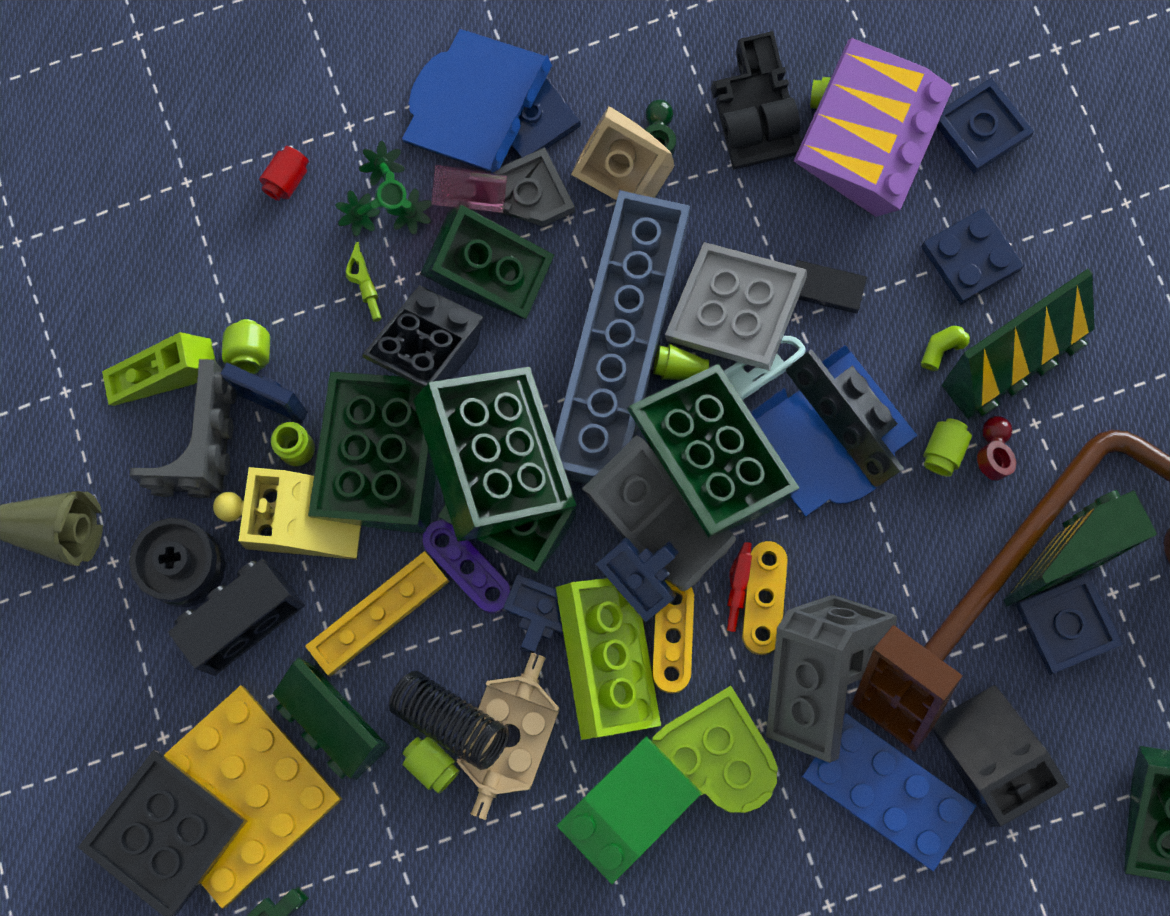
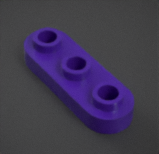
M444 520L431 523L426 528L422 538L424 548L429 555L482 611L490 614L502 612L511 590L508 582L469 540L457 541L453 525ZM440 536L449 537V544L446 547L437 546L436 542ZM466 562H471L475 566L474 571L470 574L461 572L462 565ZM490 589L500 591V596L496 601L487 600L486 594Z

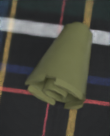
M73 491L0 505V540L70 566H80L82 561L89 562L99 548L103 525H97L96 513H102L101 506L96 497L86 491Z

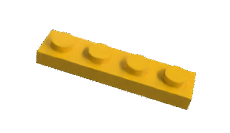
M424 551L306 644L305 647L324 672L331 677L448 584L449 581Z

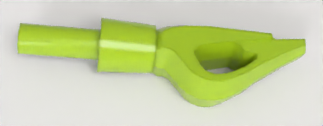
M356 242L347 264L345 275L349 281L359 284L362 300L368 304L373 321L377 322L382 319L376 302L378 294L370 279L362 252H360L359 242ZM354 262L359 265L358 274H351Z

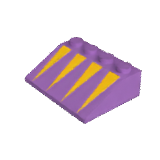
M851 38L847 41L794 162L875 217L901 210L953 87L926 67Z

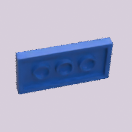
M847 713L844 714L839 759L829 763L814 757L801 776L809 784L930 871L936 869L976 808L975 804Z

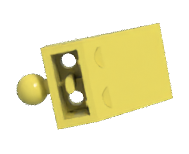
M249 467L244 501L233 492H224L217 496L214 501L213 510L220 520L231 522L242 516L238 541L247 550L357 560L361 526L308 516L314 476L286 470ZM269 492H277V499L272 503H269L265 497ZM266 527L272 528L271 536H262L260 533Z

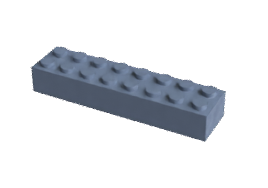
M619 190L554 438L568 480L587 484L636 436L638 426L627 408L646 396L689 223V205Z

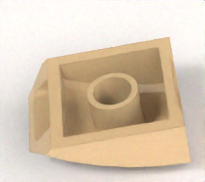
M608 106L578 157L571 175L617 200L619 190L655 198L675 165L672 153L638 124Z

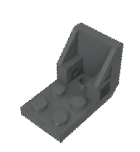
M835 595L789 609L777 627L766 737L829 763L839 759L847 685L862 679L874 648L893 625L896 626L897 615Z

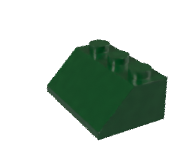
M445 504L438 517L452 525ZM573 508L476 539L538 573L563 540L577 515L576 509Z
M299 657L292 663L273 692L275 698L280 702L276 709L290 723L295 719L305 729L301 736L314 750L317 751L322 748L330 756L331 759L327 764L341 779L347 775L350 779L357 780L390 746L313 664Z

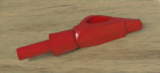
M749 542L743 543L729 573L731 589L727 606H730L726 630L736 632L739 610L744 608L745 590L749 581L752 560V544Z

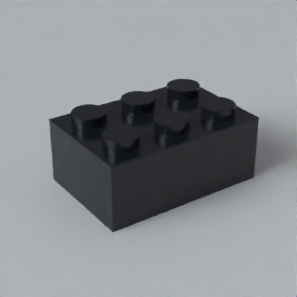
M263 559L259 562H249L243 566L237 573V579L228 586L221 585L212 590L206 596V603L197 610L190 609L181 614L174 622L176 626L168 631L194 669L216 676L305 606L282 574Z

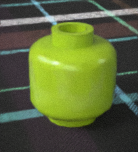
M243 319L225 329L222 340V360L225 364L227 362L249 373L256 374L269 363L270 334L265 327L253 320Z

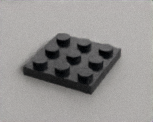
M153 750L78 848L162 916H176L247 823V820L158 750Z

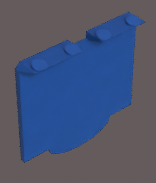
M459 29L448 52H440L432 57L416 78L409 98V110L414 117L402 137V141L491 173L499 170L521 128L518 118L523 108H531L552 67L548 54L544 56Z
M846 345L835 350L828 358L822 361L834 379L853 365L857 372L866 379L868 386L882 404L890 410L892 417L898 424L881 439L894 456L895 452L918 436ZM782 388L773 394L770 399L750 411L799 486V489L790 498L805 517L827 501L835 504H848L865 497L877 488L873 486L800 390L788 398L786 389Z

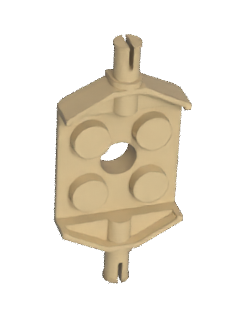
M530 653L523 674L521 673V676L486 682L487 687L478 710H482L484 714L487 713L489 717H493L495 721L498 720L506 726H516L521 736L515 746L505 747L500 757L488 769L479 770L461 757L457 759L458 765L479 787V794L470 813L473 816L478 817L480 812L479 818L486 820L493 798H497L498 794L526 791L532 787L560 710L539 685L538 677L546 660L541 655L538 656L535 653ZM481 719L477 722L475 728L480 724ZM486 723L482 726V728H481L479 734H480L481 731L485 728ZM496 733L491 737L482 754L488 749ZM470 735V736L468 737V739L466 740L465 745L468 743V741H469L471 735ZM476 739L471 744L470 749L474 745Z

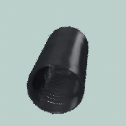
M411 671L397 683L390 696L389 709L392 714L431 739H434L440 745L445 746L446 749L456 753L457 756L479 770H485L492 766L500 757L507 744L509 731L506 725L498 720L495 721L487 713L484 714L482 710L473 707L471 703L468 704L466 700L457 697L455 693L446 690L445 687H441L440 684L430 680L429 677H426L419 671ZM419 678V680H417L408 690L402 702L401 709L398 710L399 703L403 693L414 680ZM418 685L410 701L406 704L409 695L411 694L413 689ZM475 716V720L470 724L472 718ZM481 719L480 724L475 728L477 722ZM442 721L440 727L437 729V725ZM486 723L485 728H484V729L481 731V733L479 734V732H480L482 726ZM447 725L446 730L442 733L443 728ZM459 730L457 736L453 739L454 734ZM496 733L492 743L490 744L488 749L482 754L484 748L490 741L491 737ZM464 734L463 739L459 742L460 737ZM471 735V737H470L468 743L464 746L465 741H466V740L468 739V737ZM476 739L474 745L470 749L471 744Z

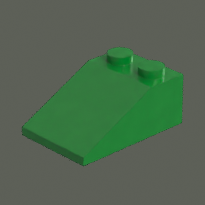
M646 736L556 826L598 871L613 884L702 792Z

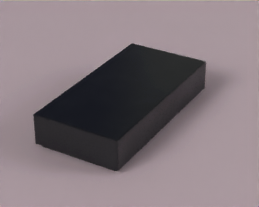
M796 260L795 266L807 271V278L798 300L858 314L867 276Z

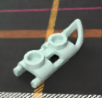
M783 336L781 343L791 344L798 351L786 361H783L776 354L770 371L755 367L751 371L746 372L743 367L747 364L736 362L724 370V373L741 399L744 400L762 386L786 372L790 365L802 357L806 351L803 343L796 337Z

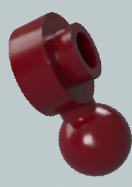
M1001 416L991 417L984 423L982 434L989 444L982 447L977 454L980 471L994 481L1004 479L1016 469L1015 455L1005 444L1012 436V425L1006 418Z

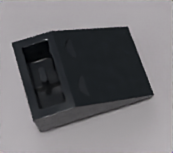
M419 285L365 350L362 357L424 388L428 382L444 380L462 367L478 345L483 316Z
M996 685L942 714L932 729L990 827H1001L1069 788L1048 751Z

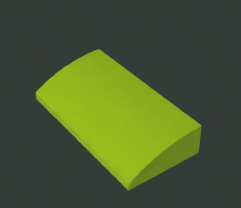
M608 578L571 582L556 587L581 740L661 726L642 617Z

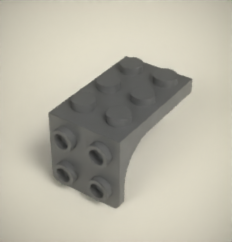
M199 359L192 436L184 453L177 460L163 467L130 468L129 476L140 483V487L151 490V495L173 497L174 492H188L187 495L190 497L210 498V493H223L224 475H228L230 471V456L226 453L227 440L232 439L234 430L233 420L229 418L230 406L235 404L237 393L222 378L221 372L223 369L215 360Z
M637 435L582 488L624 539L627 537L640 553L648 548L654 554L668 541L671 542L679 553L665 566V569L670 573L665 580L681 591H686L695 585L702 575L719 558L723 557L736 541V537L729 530L709 538L707 537L656 454L645 440Z

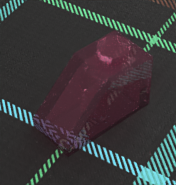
M435 165L431 205L448 207L463 205L469 209L503 213L507 176L473 169Z

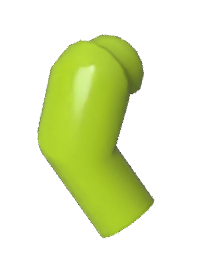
M950 326L932 335L920 365L927 370L938 371L944 352L951 348L956 350L966 348L970 341L969 334L960 326Z

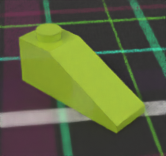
M179 332L102 371L108 405L115 406L197 383L199 359L215 360L211 339Z

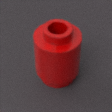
M285 146L282 151H277L259 178L263 185L262 191L277 201L281 198L290 199L307 173L308 159L301 152L290 146Z

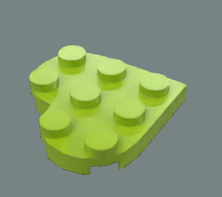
M732 686L671 721L658 731L652 739V742L702 792L701 795L706 794L716 806L724 809L726 812L746 813L760 808L773 794L777 784L778 772L773 753Z

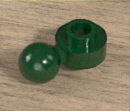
M654 100L646 108V119L650 126L645 130L663 144L673 155L676 146V136L673 130L667 126L673 119V108L665 100Z

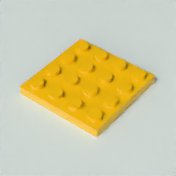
M242 685L164 754L169 760L247 820V823L201 882L202 886L221 908H226L342 800L341 796Z

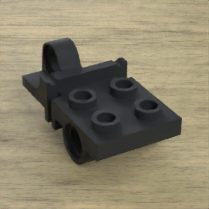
M771 31L741 38L738 40L736 49L737 63L741 75L713 81L711 86L713 98L718 97L716 104L733 170L796 155L801 146L799 113L795 100L792 97L790 98L788 79L782 80L786 70L781 64L774 32Z

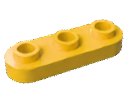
M772 541L759 543L751 552L752 560L746 588L742 640L745 647L756 655H767L775 650L777 627L783 619L788 559L783 547ZM764 554L773 555L775 557V564L772 566L765 565L762 562V556ZM761 591L771 593L772 601L770 603L760 601L758 595ZM759 628L766 629L769 632V639L766 641L758 640L755 636V631Z
M665 580L674 592L681 595L682 602L678 605L669 603L655 614L653 680L661 691L678 693L686 688L691 678L694 592L692 587L686 591H681ZM670 630H676L680 634V640L676 643H671L666 639V633ZM672 667L678 671L679 677L677 680L668 681L665 678L664 672L667 668Z

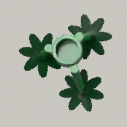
M383 141L378 143L377 154L370 149H363L364 156L370 162L361 165L359 171L364 173L372 172L370 177V184L372 186L376 185L381 177H383L384 182L376 188L375 199L371 202L369 193L362 196L358 201L355 193L349 190L347 193L349 204L344 202L335 204L339 211L346 214L338 221V226L342 227L351 224L354 237L360 234L362 226L369 231H374L375 226L369 218L379 215L380 210L377 209L378 207L386 209L388 214L399 216L393 225L395 230L402 228L407 223L409 231L415 235L418 228L417 221L423 224H430L431 219L423 211L427 210L432 202L430 200L418 202L419 191L416 188L411 191L407 199L405 187L394 178L393 172L399 173L405 170L404 166L394 162L401 154V150L394 149L387 153V148Z

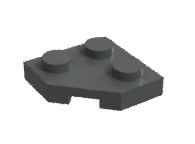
M545 147L508 163L493 173L488 172L481 175V181L497 212L542 227L575 213V206Z

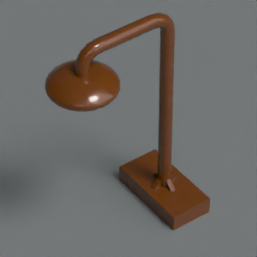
M1109 430L1095 435L1082 447L924 647L893 625L874 648L851 705L915 752L932 731L963 675L946 664L944 660L1105 455L1112 452H1122L1170 482V456L1142 437L1128 431ZM1169 528L1164 536L1163 544L1165 555L1170 564Z

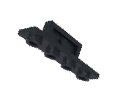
M811 349L786 369V373L873 486H880L904 469L881 439L898 423L892 417L890 410L882 404L868 386L866 379L857 372L853 365L834 379Z

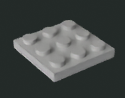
M704 242L665 333L666 340L770 371L807 278V271L800 267Z

